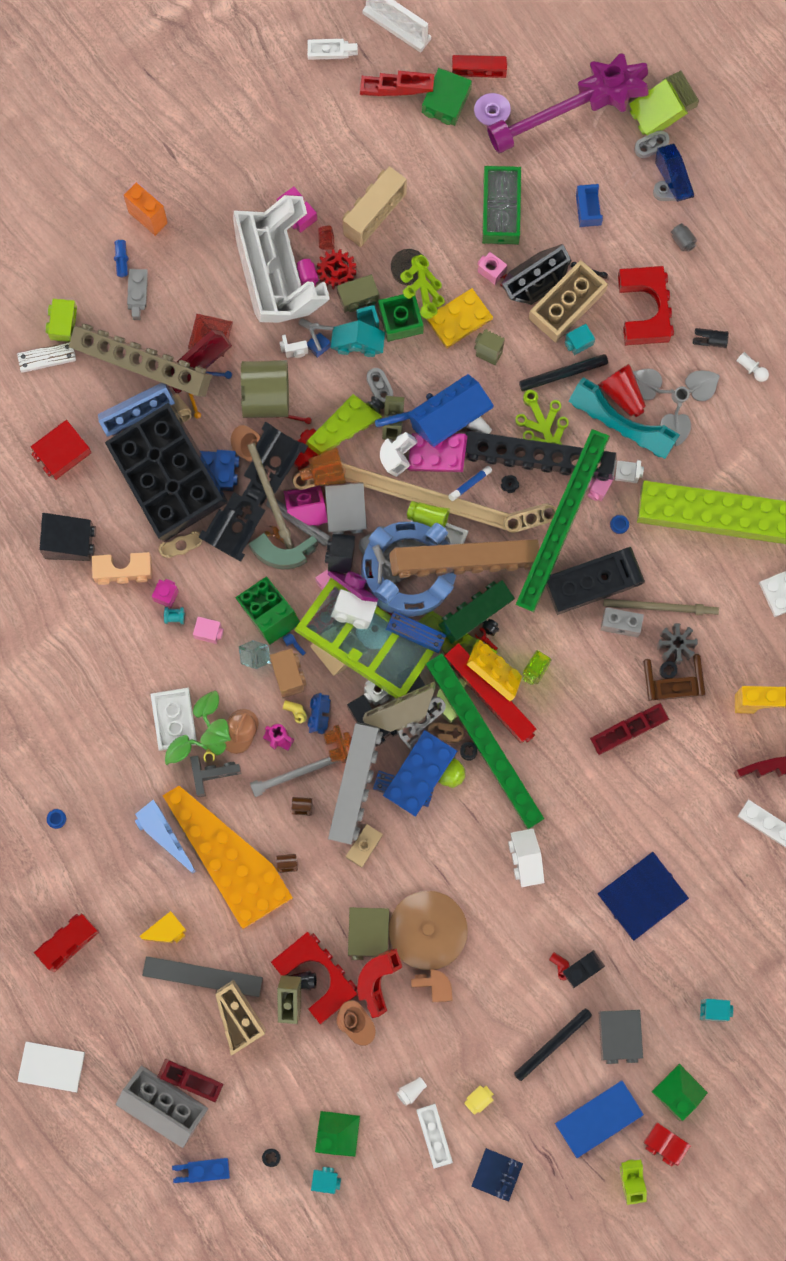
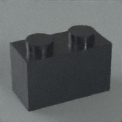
M332 535V541L327 543L325 555L328 571L338 573L351 572L355 536Z

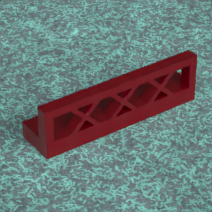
M211 330L179 360L189 362L190 367L193 368L199 366L207 369L232 345L222 331ZM172 367V369H171V374H172V376H173L174 373H175V370H174V368ZM189 373L188 376H187V380H188L189 382H190V380H191V375H190V373ZM172 387L175 393H180L182 391L180 389Z

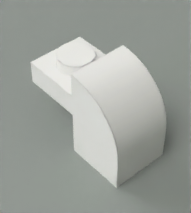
M405 432L399 435L395 441L389 438L384 441L380 450V460L388 473L397 477L411 466L404 453L418 443L414 436Z

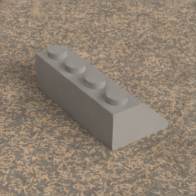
M142 1065L122 1090L115 1104L182 1148L186 1145L208 1110L207 1107L170 1083L158 1078L156 1074Z

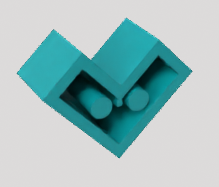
M359 320L333 327L331 349L338 351V354L348 355L349 352L355 351L364 353L366 357H375V355L383 353L385 331Z

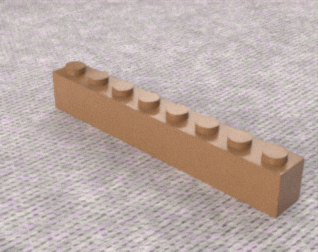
M538 539L394 548L389 553L392 576H399L400 578H407L411 575L424 577L433 573L441 576L449 572H454L455 575L465 573V571L480 573L483 570H489V572H497L501 569L515 571L518 568L531 570L540 548Z

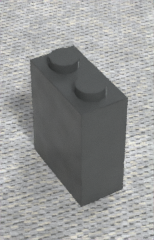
M640 1010L598 1012L601 1060H606L607 1064H619L618 1060L626 1059V1063H638V1059L643 1058Z

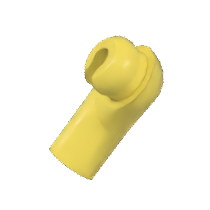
M285 700L283 709L291 711L298 724L304 723L307 719V714L303 706Z

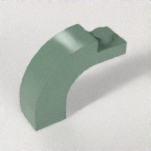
M265 533L249 543L251 551L261 562L276 569H294L307 563L304 555L312 554L317 550L316 547L318 546L316 538L311 536L295 548L280 549L271 543Z

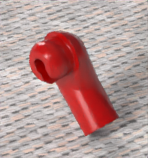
M553 952L549 961L557 965L558 978L565 981L567 979L562 972L570 967V964L566 959Z

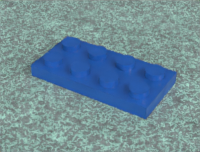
M424 730L383 796L416 817L458 750L427 730Z

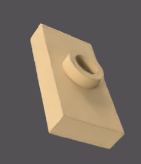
M366 824L357 841H355L346 855V858L362 868L383 834Z

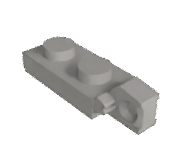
M129 269L127 305L128 310H132L133 320H140L141 310H145L147 306V269Z

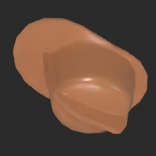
M245 425L236 427L231 435L233 451H236V454L246 461L252 462L253 459L247 445L255 443L256 446L262 435Z
M239 709L233 712L227 721L231 740L225 743L226 750L230 753L238 754L246 751L251 745L258 729V718L252 711L247 709Z
M345 1002L337 1012L338 1028L346 1033L355 1044L360 1046L370 1044L376 1034L374 1023L358 1002Z

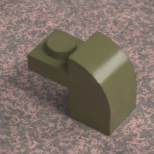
M386 396L384 418L404 413L405 397ZM403 421L383 426L382 439L396 440L402 434Z

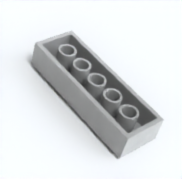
M360 722L355 723L328 837L330 840L352 844L354 840L357 841L360 828L357 827L358 821L363 819L365 811L361 807L362 803L367 801L369 789H366L367 783L372 781L374 773L370 769L372 763H376L378 751H375L376 744L379 745L381 743L383 732H379L380 728Z

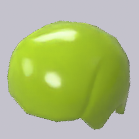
M453 758L438 782L451 788L462 784L466 777V770L462 763Z

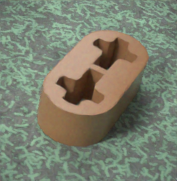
M433 723L427 730L430 732L435 727H438V730L445 732V734H438L437 738L447 743H458L464 736L463 728L456 724ZM454 729H457L461 736L459 735L457 739H454L453 735L447 734V732H453Z

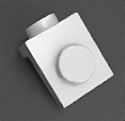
M286 334L282 335L283 341L279 343L281 352H285L286 358H301L308 354L306 340L288 344Z

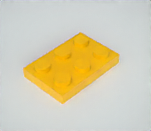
M471 288L439 308L434 317L426 320L444 346L449 348L493 320V316L474 289Z
M479 640L473 647L467 665L509 701L513 700L518 691L522 675H520L518 670L506 663L501 656L493 652L487 644Z

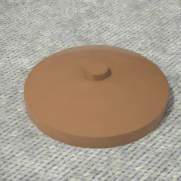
M421 891L403 899L395 908L389 923V938L392 948H397L399 958L404 963L419 970H437L449 965L460 955L467 940V921L462 909L452 898L435 891Z

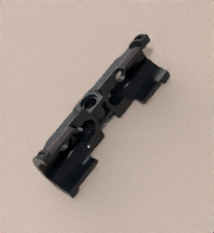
M265 422L261 428L264 433L259 439L256 448L266 474L269 472L266 469L267 466L271 470L276 471L275 474L271 472L269 475L271 479L269 482L273 493H276L300 453H305L308 445L294 440ZM273 457L281 459V464L278 467L271 466L270 462ZM253 460L244 474L251 481L243 495L240 496L234 492L224 510H218L207 531L202 530L199 535L200 539L240 562L245 556L242 553L266 511L261 507L267 496ZM250 506V511H252V513L246 514L244 519L247 520V522L245 523L243 520L238 519V516L240 515L241 517H243L245 513L243 511V508H248ZM236 522H240L243 525V529L239 533H235L232 529Z

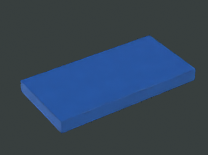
M621 1080L556 1122L555 1125L574 1156L579 1158L644 1114Z

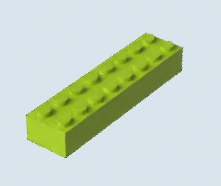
M644 480L640 492L637 523L786 544V501Z

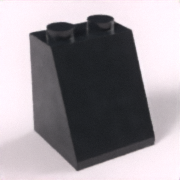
M42 513L39 550L45 559L91 561V556H94L95 552L92 537L96 536V526H93L91 520Z

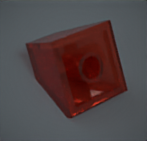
M196 314L188 349L196 345L211 330L222 331L229 340L233 321Z

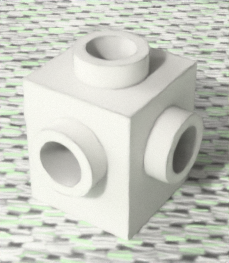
M369 680L365 683V693L363 695L369 703H373L376 707L390 700L391 695L383 689L380 692H375L374 689L378 687Z

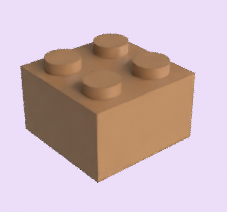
M291 648L269 655L282 698L304 692L303 686H306V680L303 671L299 672L298 670L301 667L298 654H293Z

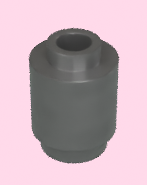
M683 223L677 225L671 231L672 238L682 251L689 252L696 247L697 239Z

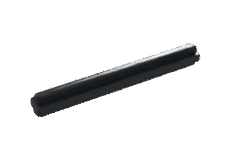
M606 354L521 380L519 386L522 391L542 386L607 365L608 358Z
M586 1008L583 1009L514 1072V1076L519 1081L527 1077L592 1017L591 1012Z

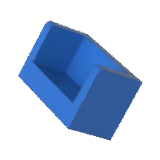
M599 184L577 186L576 202L579 227L602 225L603 215L600 214L598 197Z

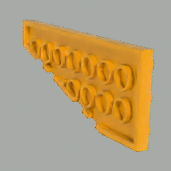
M177 786L162 795L242 929L293 899L273 864L182 787Z

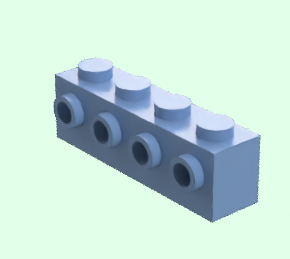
M159 383L99 413L98 421L107 437L115 435L165 404H175L174 397L167 384Z

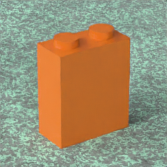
M137 182L124 194L128 213L156 236L168 223L164 206Z

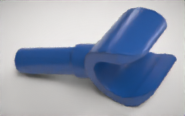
M287 634L283 637L286 646L293 644L302 656L306 654L292 634Z

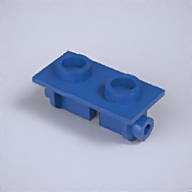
M318 693L311 698V716L308 719L309 733L318 731V734H325V731L328 730L329 717L322 716V713L328 714L330 711L331 700L329 695Z

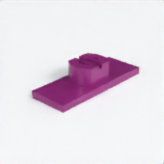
M328 572L327 575L359 599L371 602L378 601L376 596L364 588L366 579L354 572H348L347 575L338 572Z

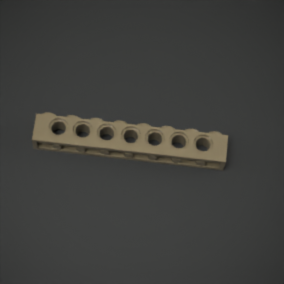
M87 324L74 326L69 348L195 396L206 397L212 378L211 374L206 373L207 369L199 366L195 368L190 367L189 362L179 360V362L174 361L173 356L163 354V356L158 355L157 350L151 348L142 349L141 344L135 342L126 343L125 338L119 336L110 337L109 332L98 330L97 332L93 330V326ZM92 337H93V339H94L93 345L91 344V338H92ZM108 343H109V345H110L109 351L107 350V344H108ZM124 349L126 350V355H125V357L123 356V350H124ZM140 355L142 356V362H141V363L139 362V356H140ZM156 361L158 362V368H157V369L155 368V362H156ZM172 367H173L174 370H175V373H174L173 376H172V374H171V369H172ZM189 373L191 375L190 382L187 380V376Z

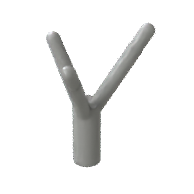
M303 318L299 320V325L310 330L318 351H321L322 349L314 330H333L334 328L332 326L319 325V323H311Z
M375 545L372 549L379 562L378 584H381L382 568L388 577L390 574L387 566L391 568V564L385 559L380 546Z

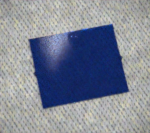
M651 852L598 893V896L614 915V919L618 920L633 941L689 899L672 877L673 875L669 873L654 852Z

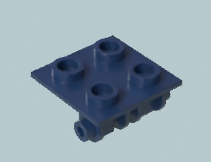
M486 1148L471 1187L509 1202L523 1163Z

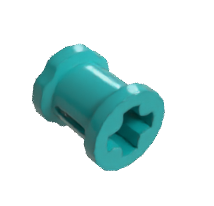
M184 607L180 609L164 608V624H168V622L184 624Z

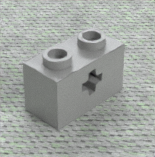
M606 607L600 631L638 638L641 633L644 614Z

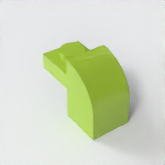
M631 1159L622 1162L620 1174L627 1205L647 1202V1190L643 1179L641 1159Z

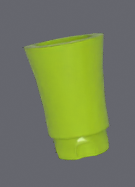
M411 501L407 511V519L432 527L434 523H438L445 528L450 508Z

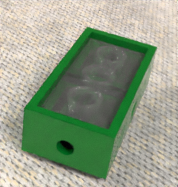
M484 166L482 244L519 245L521 167Z

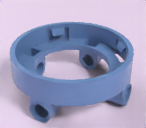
M398 522L383 529L379 526L368 539L370 542L361 563V576L366 579L364 588L378 598L377 605L389 613L395 611L406 617L420 616L440 606L453 590L456 578L454 572L438 576L431 588L414 595L400 593L398 587L390 580H384L383 576L381 584H378L379 562L372 549L373 546L379 545L384 553L391 544L406 539L419 541L426 546L449 545L445 539L448 532L442 525L434 523L432 527L417 522ZM367 561H371L373 578H368L370 577L369 567H365ZM423 603L424 605L422 609L418 607L405 609L404 604Z

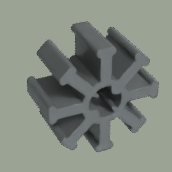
M680 623L673 625V634L668 631V628H665L660 637H664L667 641L660 639L657 643V650L660 648L669 649L667 652H664L661 658L667 661L670 655L674 653V663L676 665H680L683 661L681 653L687 660H690L695 652L687 647L694 649L698 644L697 638L695 640H686V637L690 636L693 632V629L687 627L685 633L680 635ZM675 641H679L678 644L681 643L679 648L673 645Z

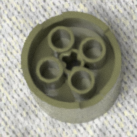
M287 360L242 361L241 406L243 418L289 417Z

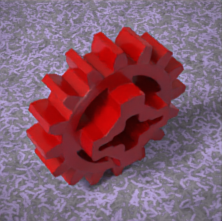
M332 249L331 254L326 251L325 258L320 256L321 263H317V275L320 276V282L325 281L326 287L331 284L334 290L335 286L353 281V276L357 274L355 270L357 268L356 263H353L354 257L348 258L349 252L342 254V249H339L338 253H335V250Z

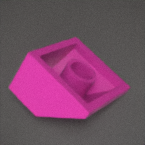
M321 485L302 490L283 491L288 514L309 526H319L323 523H328Z

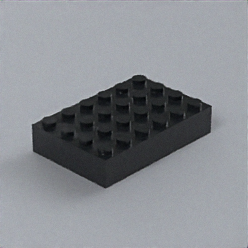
M170 403L165 404L105 442L158 539L164 542L228 503L226 496L179 413Z

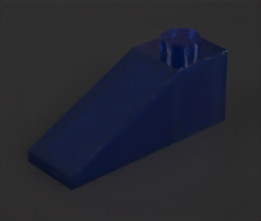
M673 143L657 148L655 164L676 201L693 198L694 192L688 173L676 145Z

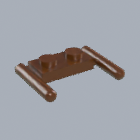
M699 654L693 655L695 677L656 681L653 680L651 660L645 659L643 663L648 701L705 696L701 656Z

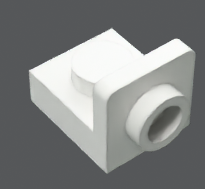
M637 460L636 463L617 461L615 481L637 483L639 478L643 477L644 472L641 461Z

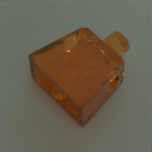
M333 448L309 459L310 467L299 470L301 480L313 478L314 486L346 483L338 448Z

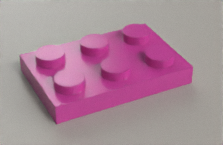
M412 433V436L415 437L418 443L410 448L408 462L411 466L407 468L409 471L463 472L467 444L466 434H453L433 447L418 433Z

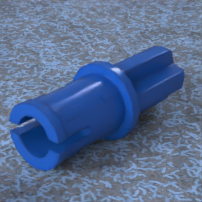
M116 240L114 242L117 276L123 278L128 275L127 261L129 257L126 254V241Z

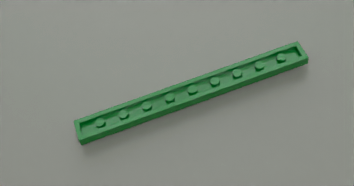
M591 429L515 605L533 613L535 612L610 439L609 435Z
M441 653L425 663L525 827L530 829L544 820L540 810L444 655Z

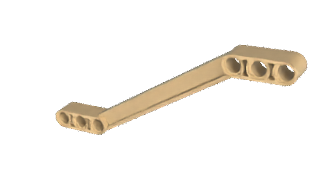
M332 461L296 472L292 477L294 486L300 490L339 479L350 483L363 482L364 487L417 503L421 502L432 506L450 508V513L508 530L512 533L550 523L557 510L555 506L545 503L509 514L460 498L451 501L447 494L351 466L340 461ZM336 465L342 466V472L339 475L333 474L332 471ZM318 470L324 472V477L321 480L314 478V474ZM300 475L306 477V482L303 485L296 483V478ZM547 508L552 509L550 517L544 516V511ZM529 513H533L534 520L528 523L526 516ZM515 518L516 525L509 528L508 521Z

